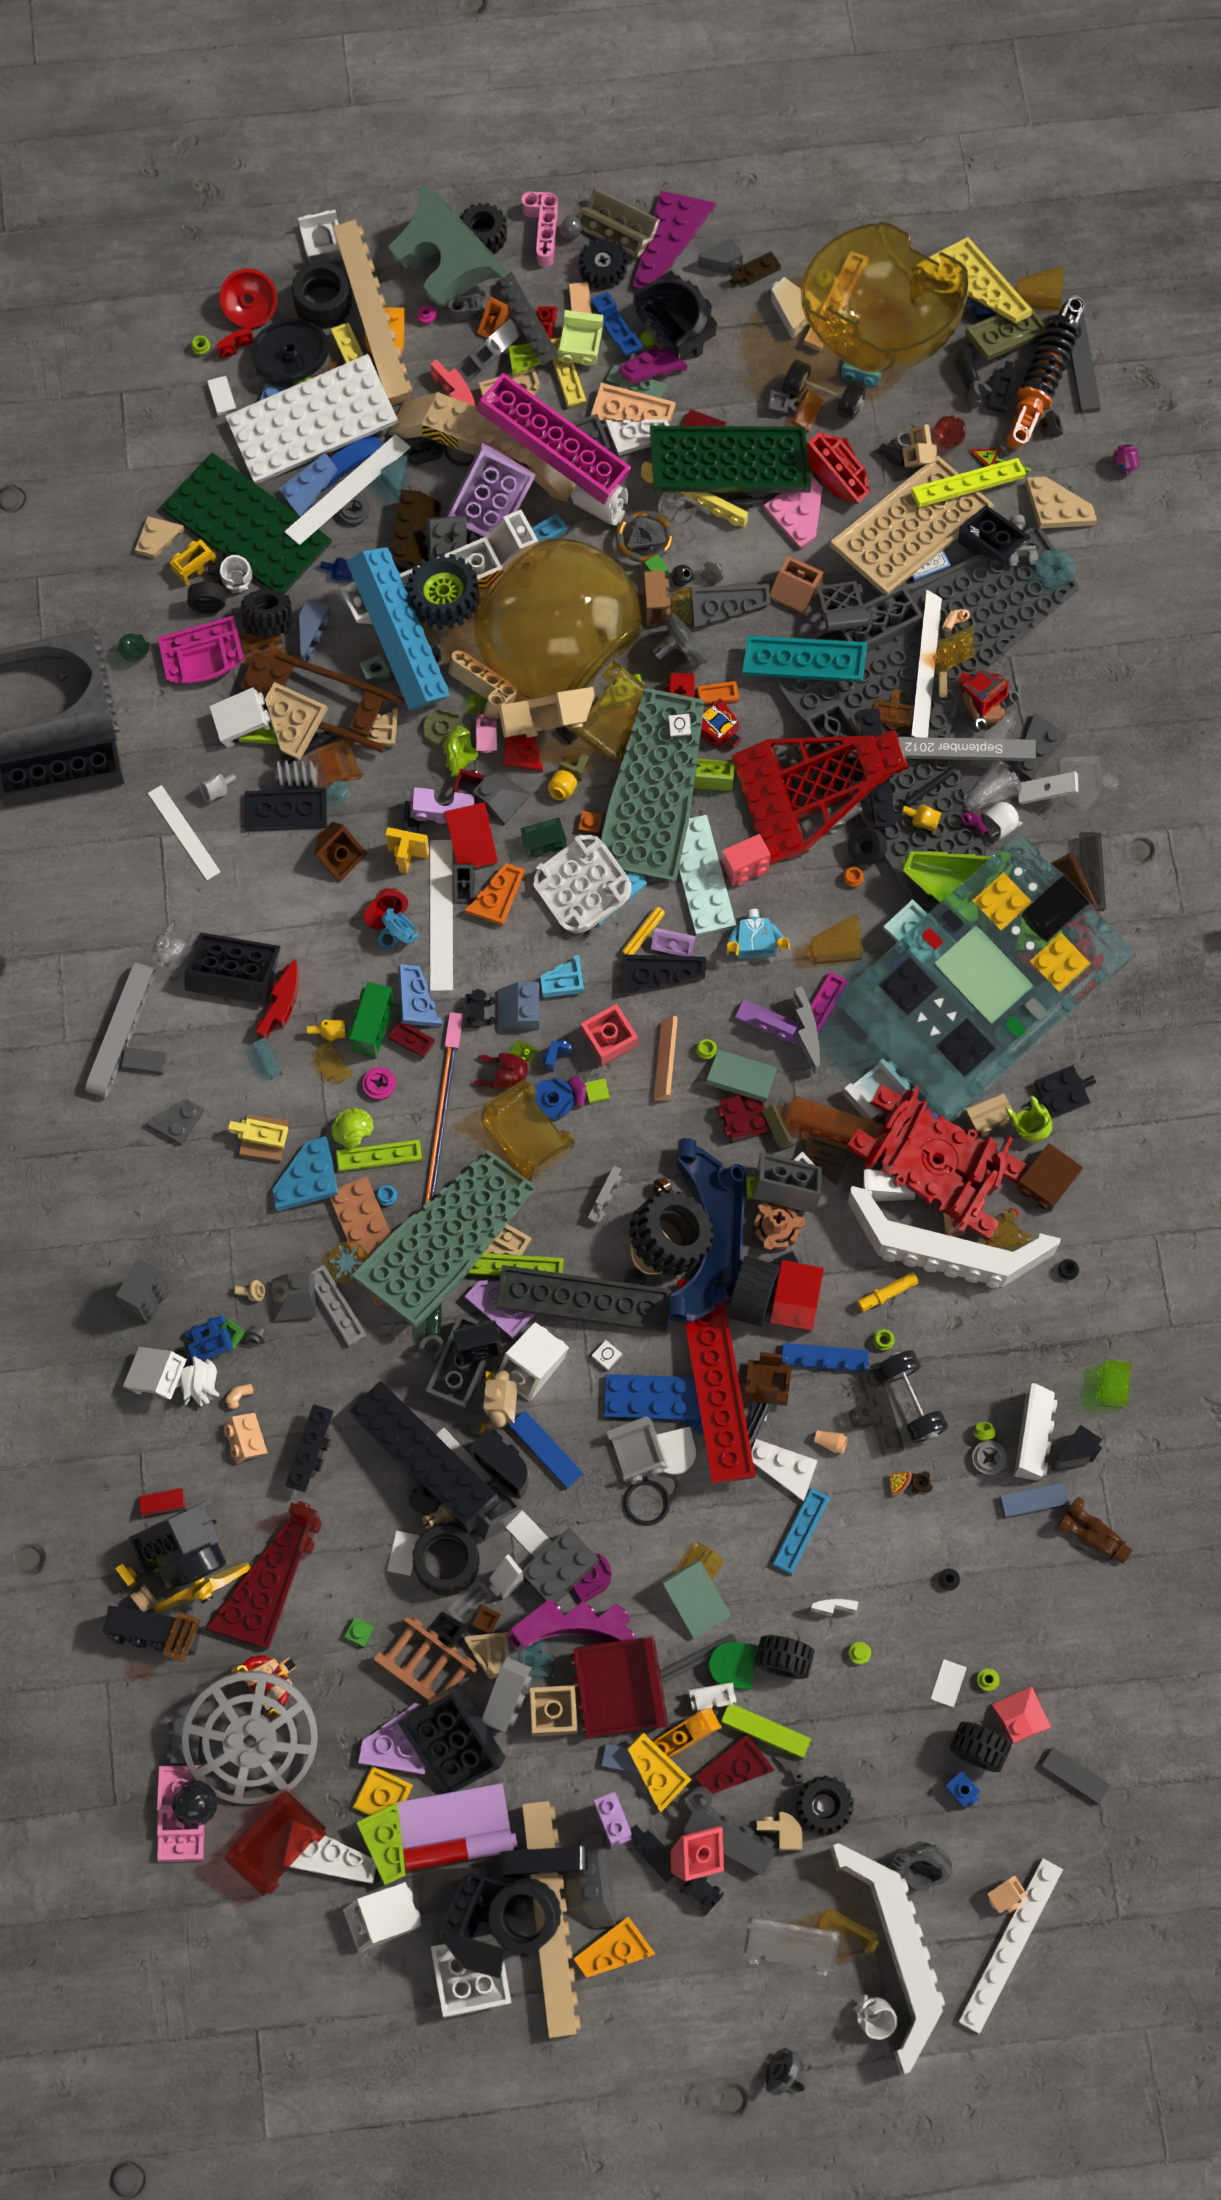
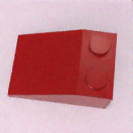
M782 1260L770 1323L813 1331L824 1268Z

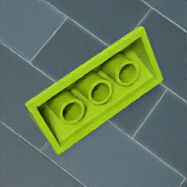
M697 759L694 788L732 792L734 762Z

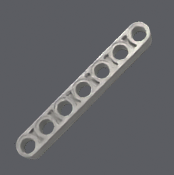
M137 962L133 964L86 1082V1092L105 1098L109 1095L123 1060L125 1047L129 1045L156 975L155 968Z

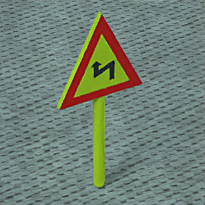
M1001 448L969 450L986 467L994 465L995 462H1005V460L997 458ZM1023 467L1026 472H1031L1030 468Z

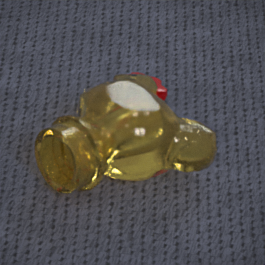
M1009 1208V1210H1005V1214L995 1229L996 1237H991L985 1245L1003 1249V1247L1011 1248L1017 1245L1025 1246L1031 1242V1235L1026 1231L1020 1230L1015 1224L1016 1218L1019 1217L1017 1209Z

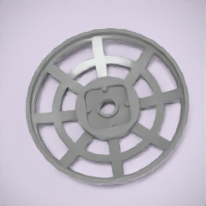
M261 1671L235 1672L223 1676L208 1685L191 1704L183 1724L182 1733L183 1754L194 1778L207 1783L202 1776L214 1771L223 1780L236 1785L234 1796L226 1795L211 1786L216 1796L223 1800L240 1804L264 1803L276 1799L294 1788L307 1774L313 1763L318 1740L316 1719L304 1695L287 1680ZM257 1680L255 1694L238 1695L227 1700L220 1689L227 1684L237 1681ZM266 1682L287 1691L297 1700V1703L286 1710L277 1701L264 1696ZM213 1694L219 1706L211 1713L205 1727L191 1724L199 1706L208 1696ZM242 1702H253L251 1713L237 1715L232 1706ZM262 1703L275 1709L280 1713V1716L270 1722L266 1717L260 1715ZM301 1710H304L310 1725V1745L297 1744V1730L292 1717ZM224 1712L230 1721L224 1732L212 1730L211 1728L215 1720ZM284 1723H287L290 1731V1743L277 1741L276 1729ZM189 1733L202 1737L203 1752L208 1762L197 1769L190 1755ZM248 1735L254 1736L257 1740L252 1746L246 1745L243 1741ZM209 1739L222 1741L225 1753L213 1759L210 1752ZM275 1751L288 1752L285 1761L276 1770L269 1760ZM295 1753L308 1754L301 1772L292 1782L287 1784L280 1775L289 1767ZM228 1761L240 1766L238 1778L228 1775L220 1769V1766ZM262 1766L268 1776L260 1779L247 1780L249 1768ZM273 1781L279 1788V1791L264 1797L243 1798L245 1787L260 1786Z

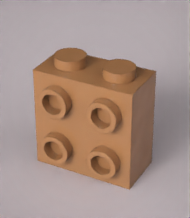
M650 570L649 572H644L646 626L666 625V618L670 615L669 578H665L664 571Z

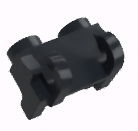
M472 990V994L465 995V1003L469 1004L470 1000H472V1021H470L469 1017L465 1018L466 1028H481V1025L495 1023V1017L484 1019V1005L495 1004L494 997H490V1000L484 999L486 998L484 990Z
M707 1876L688 1880L679 1890L682 1894H691L702 1905L701 1909L705 1916L724 1896L723 1891L718 1886L712 1887L706 1881Z

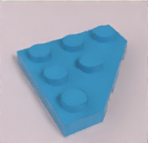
M327 1136L307 1141L272 1189L277 1211L338 1195Z

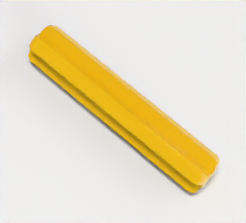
M660 907L654 908L623 948L622 954H635L663 918L664 910Z

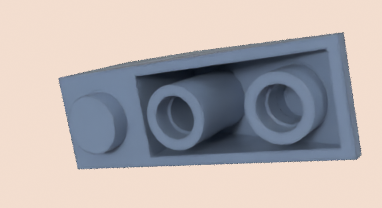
M307 598L299 613L301 658L305 662L313 657L316 643H320L325 626H329L332 620L330 607L310 598Z

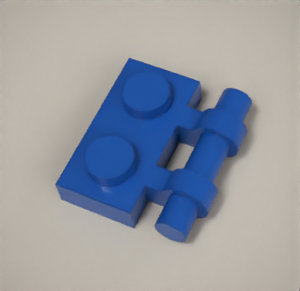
M223 1315L211 1317L206 1323L192 1326L191 1330L185 1332L188 1340L194 1339L193 1343L187 1345L191 1359L194 1356L206 1362L205 1360L207 1359L211 1360L233 1349L228 1330L224 1328L219 1330L220 1325L226 1322ZM210 1331V1335L203 1337L205 1332Z

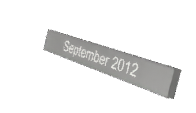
M898 737L905 759L1035 761L1036 740Z

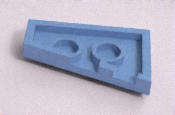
M324 453L280 487L279 490L297 514L302 517L309 507L314 505L317 500L316 497L322 489L326 488L338 469L327 454Z

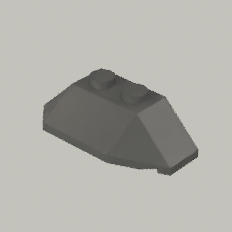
M601 1833L583 1836L576 1846H587L588 1871L563 1872L567 1909L594 1929L617 1926L606 1835Z

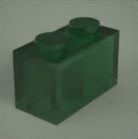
M559 817L520 828L521 839L528 858H538L543 856L544 853L551 851L559 852L567 847L566 836Z

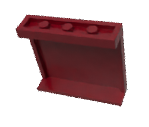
M654 1635L575 1647L570 1658L572 1667H576L577 1676H574L575 1688L580 1690L581 1698H578V1708L580 1712L583 1711L584 1720H581L583 1734H587V1739H591L594 1736L653 1727L664 1728L669 1725Z

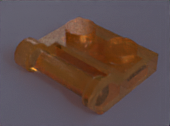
M349 739L316 748V753L329 787L363 777L362 770L358 768L351 748L353 746L352 742ZM339 750H344L351 771L345 772L338 753Z

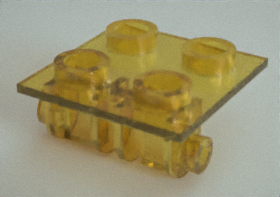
M972 625L937 642L938 651L933 656V659L936 663L939 662L940 672L975 656Z

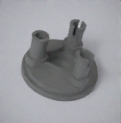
M671 613L665 621L668 628L666 630L667 633L654 642L656 648L652 649V651L661 660L671 650H680L685 655V660L673 668L672 671L673 673H688L691 669H696L702 663L706 664L709 661V657L691 630L679 617Z

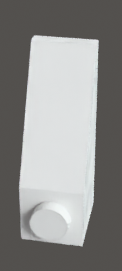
M509 1554L489 1578L491 1583L489 1586L490 1590L496 1597L500 1595L503 1599L524 1584L523 1572Z

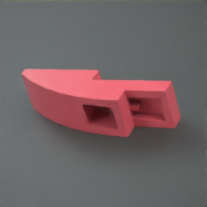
M438 360L432 362L431 377L435 382H439L443 386L446 394L449 397L475 406L471 391L455 368L448 372Z

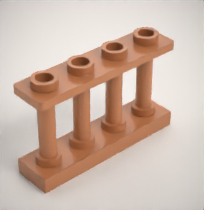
M406 1616L404 1623L408 1627L389 1653L383 1655L378 1652L374 1658L375 1663L426 1701L436 1696L430 1690L432 1687L431 1683L450 1658L458 1662L461 1667L443 1691L460 1683L468 1671L474 1675L478 1672L477 1668L474 1667L476 1663L467 1656L463 1659L457 1654L458 1649L450 1643L445 1645L440 1642L441 1637L432 1630L429 1632L422 1628L423 1624L415 1617L410 1619ZM416 1631L426 1640L406 1667L400 1668L395 1664V1658ZM434 1644L443 1651V1654L426 1677L417 1681L412 1677L413 1671Z

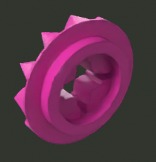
M376 1067L365 1074L362 1085L366 1095L373 1099L383 1100L385 1097H390L391 1093L395 1090L396 1079L390 1070ZM382 1078L383 1084L386 1086H380L379 1089L376 1090V1084L373 1082H379V1080Z

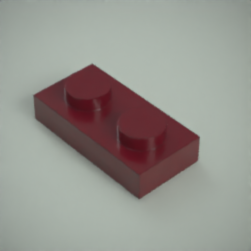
M400 1019L389 1035L390 1040L425 1059L435 1043V1039L408 1024H401Z

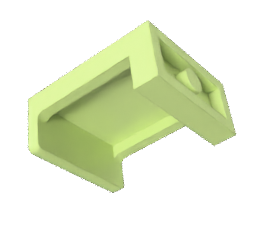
M565 310L560 347H558V361L596 366L603 331V315Z

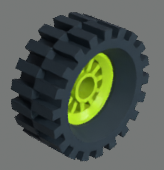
M439 553V558H434V555L428 556L429 561L427 562L422 559L419 561L420 567L416 565L413 567V574H409V583H407L409 599L419 621L422 623L427 621V626L433 628L434 624H437L438 629H443V625H448V628L452 629L454 628V623H458L461 626L464 624V618L469 621L472 618V612L476 613L478 609L477 604L480 603L477 574L472 569V565L469 562L465 565V559L462 557L456 560L454 554H450L449 558L445 557V553Z

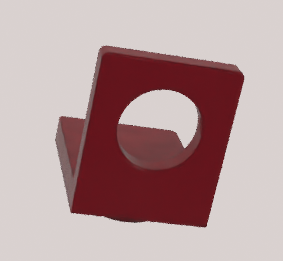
M460 768L453 787V794L454 792L459 793L463 781L479 785L486 776L481 775L475 770L467 771Z

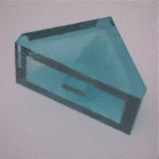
M402 456L380 469L382 481L397 500L400 498V492L404 488L407 475V456Z
M525 1650L520 1653L518 1652V1662L532 1667L529 1674L530 1677H553L554 1655Z

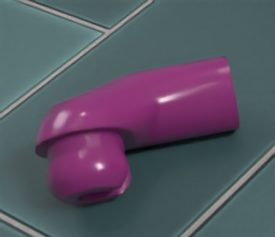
M573 1076L569 1079L568 1084L575 1093L574 1105L585 1106L587 1087L579 1077Z

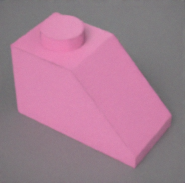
M477 714V751L491 753L497 750V719H490L485 714Z

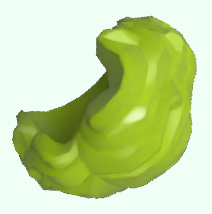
M347 1109L344 1112H340L335 1118L331 1127L332 1136L336 1142L344 1145L346 1149L352 1150V1148L361 1143L364 1136L371 1135L374 1129L373 1119L362 1109Z

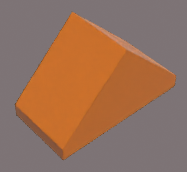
M490 297L477 334L488 338L508 320V305Z

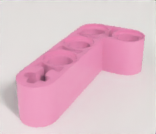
M527 192L522 196V212L526 217L539 218L536 256L538 265L546 268L551 266L554 261L558 199L553 193Z

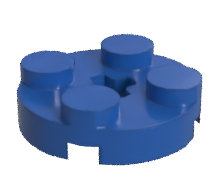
M561 1079L543 1080L533 1090L532 1105L536 1113L544 1119L558 1121L560 1118L568 1115L573 1107L574 1096L572 1089L568 1083ZM557 1095L558 1102L549 1103L548 1096L553 1097Z

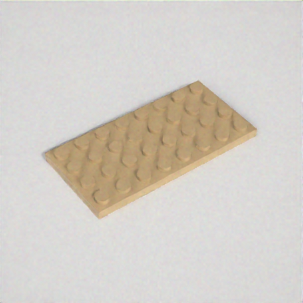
M937 455L931 463L923 466L831 540L829 546L880 592L888 595L959 538V527L985 505L993 509L994 504L979 491L918 508L911 494L912 487L959 474Z

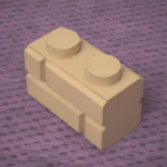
M1002 1093L966 1108L964 1117L970 1129L975 1130L977 1135L984 1136L992 1132L994 1127L999 1126L1003 1128L1011 1124L1012 1119L1007 1115L1005 1108L1006 1106L1010 1109L1012 1108L1005 1094Z

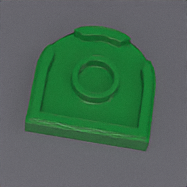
M724 1642L716 1647L710 1654L708 1661L709 1671L714 1680L719 1684L733 1682V1688L751 1689L755 1644Z

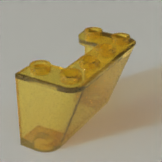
M612 661L601 676L610 684L590 709L587 721L582 722V727L571 728L570 725L565 726L595 752L609 761L619 759L626 749L644 689L648 688L620 664ZM617 669L616 673L610 677L611 672Z

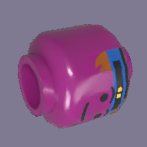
M1132 444L1118 446V449L1113 452L1114 468L1121 471V474H1132L1133 470L1139 467L1138 449L1134 448Z

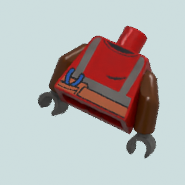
M979 670L973 676L964 672L958 679V682L963 685L961 697L970 718L974 720L972 730L975 733L980 731L978 724L982 729L987 725L986 721L980 719L979 716H985L1003 700L1007 706H1012L1015 703L1014 701L1019 698V694L1016 691H1010L1009 682L1000 674Z

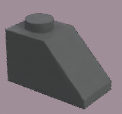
M732 238L698 254V266L700 268L724 274L738 270L743 262V254Z

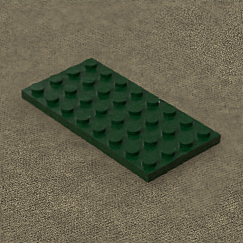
M650 426L654 492H811L805 427Z
M213 452L161 505L163 512L216 551H223L225 557L239 555L245 558L252 569V577L269 590L275 589L286 593L332 543L331 538L317 529L299 545L285 531L301 516Z

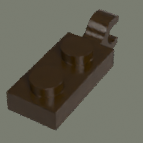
M772 251L740 266L738 271L730 274L732 278L730 283L733 287L743 282L750 285L781 270V264Z

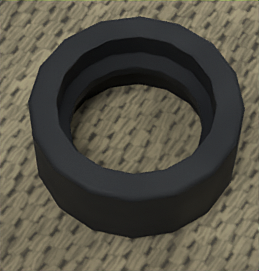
M198 582L189 586L187 603L191 609L203 613H213L225 607L226 592L221 585L212 582Z

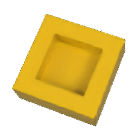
M122 1563L115 1568L130 1589L138 1585L135 1580L138 1576L131 1566L126 1568Z

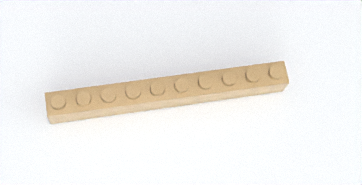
M352 220L333 228L382 386L391 406L411 399L410 392H413L410 381H406L404 375H407L405 364H400L399 361L402 354L399 345H394V340H397L394 329H389L388 323H391L388 311L384 312L383 306L386 305L383 294L379 295L377 290L381 287L378 278L373 277L372 274L375 268L372 260L368 261L367 258L370 252L367 243H363L361 239L365 237L362 227L357 226L356 221Z
M549 1801L522 1804L527 1849L555 1848L554 1843H559L557 1829L552 1827V1820H556L555 1806H550ZM558 1873L530 1874L531 1879H537L542 1883H546L556 1893L555 1895L560 1901L561 1911L567 1912L566 1900L560 1896V1889H564L563 1875H558ZM533 1898L538 1934L545 1924V1914L540 1903ZM563 1913L557 1932L539 1949L549 2039L577 2035L576 2030L581 2029L579 2015H574L573 2006H578L576 1991L572 1992L571 1982H575L574 1968H569L568 1959H572L571 1944L566 1945L565 1936L570 1934L568 1921H563Z

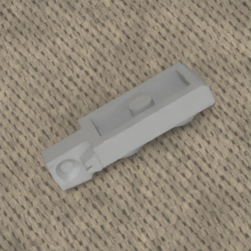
M613 1166L587 1218L598 1225L605 1216L603 1206L608 1207L613 1197L610 1194L612 1188H617L622 1179V1176L619 1175L621 1169Z

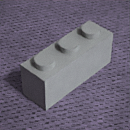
M509 1657L505 1659L482 1717L486 1725L502 1732H506L510 1725L514 1726L518 1717L515 1711L517 1707L521 1708L525 1699V1695L522 1692L524 1689H528L532 1677L529 1676L532 1667Z

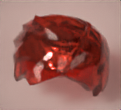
M955 415L941 417L934 428V438L938 444L946 449H953L961 445L966 435L964 421Z

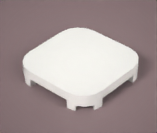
M581 834L575 837L574 842L543 864L541 862L536 867L537 871L533 883L536 891L559 921L558 923L572 933H584L620 908L629 899L631 894V882L627 874L607 846L597 836Z

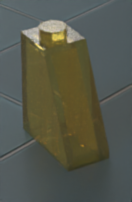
M1060 266L1019 278L1016 281V286H1012V288L1032 308L1060 310L1064 267Z
M858 914L852 915L811 938V943L807 946L808 958H812L813 965L862 960L863 948Z

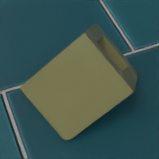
M582 753L579 759L567 755L564 762H560L559 770L570 771L577 780L582 781L590 765V756Z

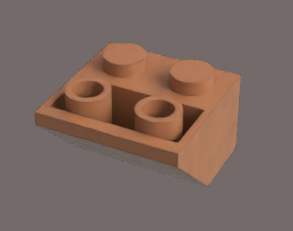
M787 556L771 590L770 599L805 615L817 593V587L822 584L824 572Z

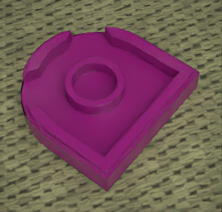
M594 1553L598 1557L600 1564L573 1587L580 1602L584 1601L586 1603L608 1588L611 1582V1567L607 1559L602 1555Z

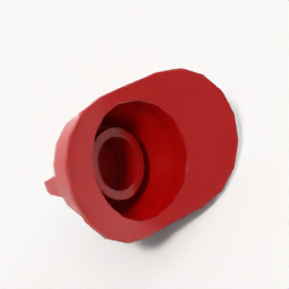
M396 888L380 890L376 894L375 900L365 909L363 915L364 922L372 929L386 928L381 918L383 913L391 908L394 909L392 913L397 915L400 912L403 914L408 907V898Z

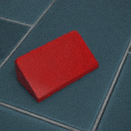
M183 1488L139 1496L140 1512L143 1518L186 1510Z

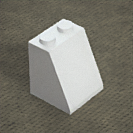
M535 1322L506 1352L498 1371H507L509 1373V1380L518 1383L517 1393L530 1402L564 1360L569 1347L562 1340L549 1333L546 1328L541 1327Z
M406 1882L359 1898L343 1909L358 1953L410 1933L421 1926L420 1913L414 1907L412 1901L413 1894L410 1888L407 1887Z

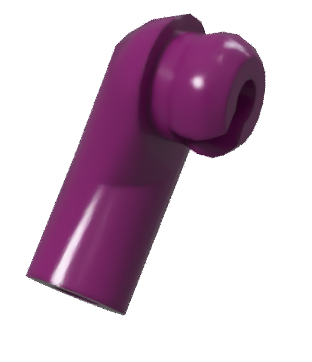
M966 812L961 815L962 823L967 826L976 827L980 836L989 832L979 814Z

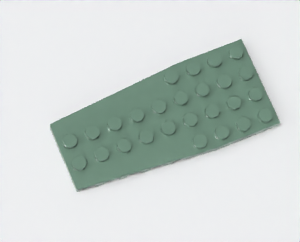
M649 688L644 689L631 736L620 766L619 775L609 802L601 841L607 846L619 865L626 872L674 882L677 880L690 819L705 703L703 699ZM689 714L691 735L671 737L669 716Z
M486 1150L485 1155L477 1162L474 1161L470 1164V1168L465 1173L459 1174L454 1178L455 1181L449 1187H444L433 1201L429 1200L417 1215L414 1213L397 1228L352 1274V1278L415 1328L456 1288L535 1191V1185L489 1150Z

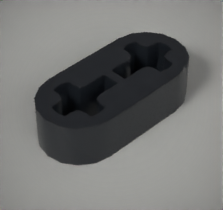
M434 440L412 445L407 450V460L412 465H420L437 460L443 455L442 443ZM435 447V449H437V452H433L431 448ZM416 452V454L418 455V457L415 458V456L413 455V453Z

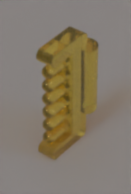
M329 1041L316 1049L319 1057L314 1062L328 1081L334 1078L337 1083H341L353 1074L349 1067H346L347 1064L343 1063L344 1060L340 1059L341 1056L337 1055L338 1051H334L335 1047H332V1042Z

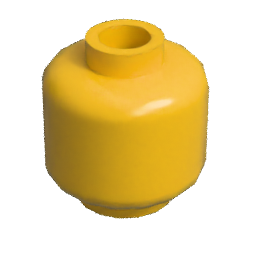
M565 770L556 771L548 783L550 795L556 800L569 799L577 787V780L573 773Z

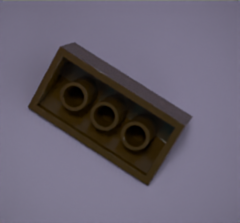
M401 489L391 550L392 559L397 571L405 572L412 569L415 565L419 566V561L422 559L426 562L429 561L427 558V547L423 543V539H426L423 530L427 529L428 518H439L441 503L421 491Z

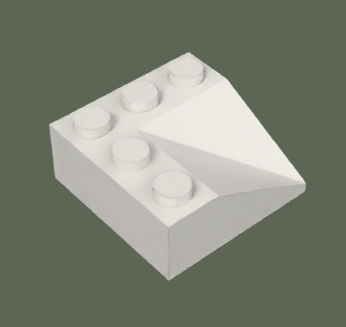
M491 1934L473 1938L474 1940L502 1947ZM445 1944L431 1947L444 2018L511 2003L504 1960L502 1974L499 1979L461 1967Z

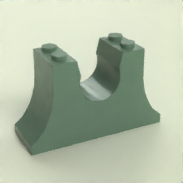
M424 183L419 189V203L413 218L403 232L388 247L393 252L391 256L398 263H401L406 269L410 267L414 271L423 266L432 255L441 253V261L438 268L429 275L423 286L428 291L426 295L433 302H436L441 308L443 305L448 308L450 299L462 297L471 288L485 280L505 278L509 271L449 205Z

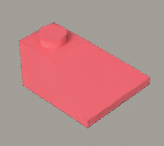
M1032 1686L991 1704L1011 1746L1051 1728Z
M718 1826L681 1836L670 1851L671 1873L684 1881L724 1871L722 1827Z

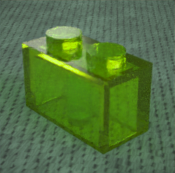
M1105 1359L1104 1363L1099 1365L1098 1378H1101V1386H1097L1096 1399H1100L1099 1406L1119 1409L1127 1407L1132 1362Z

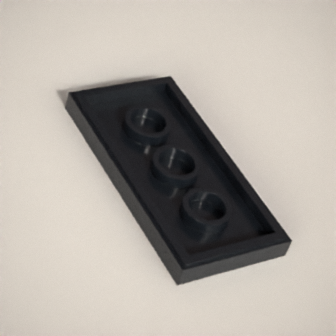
M326 787L245 791L246 831L327 827Z

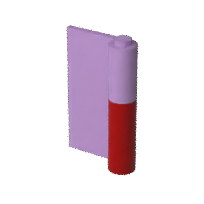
M503 1783L398 1802L406 1871L499 1855L501 1851L514 1850L513 1847H518L516 1833L511 1834Z

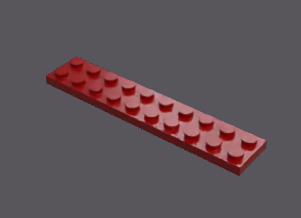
M688 1279L678 1280L679 1289ZM716 1304L714 1311L688 1324L685 1323L712 1485L755 1478L726 1306Z

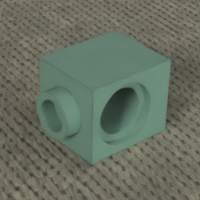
M382 654L359 663L365 683L376 686L390 680L389 672L392 669L389 661H384ZM374 669H380V670H381L380 672H377V673L372 672Z

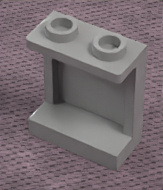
M645 1416L607 1431L609 1440L613 1442L624 1475L622 1476L623 1481L636 1484L643 1481V1477L660 1475L663 1473V1469L668 1468L652 1419Z

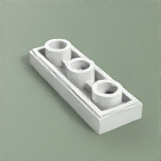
M1075 771L1018 783L1019 803L1021 804L1079 793L1078 775Z

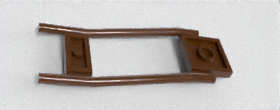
M279 651L275 659L255 652L240 685V690L246 691L254 688L266 698L274 682L284 687L286 686L294 666L364 690L366 692L362 697L349 730L321 721L318 729L347 738L378 752H384L385 745L370 740L368 737L384 703V699L404 706L406 701L403 697L363 681L296 659ZM263 704V705H264V708H265L266 710H268L267 705H266V704Z

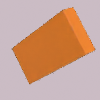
M736 681L696 686L697 697L704 700V707L711 706L719 698L725 704L739 702Z

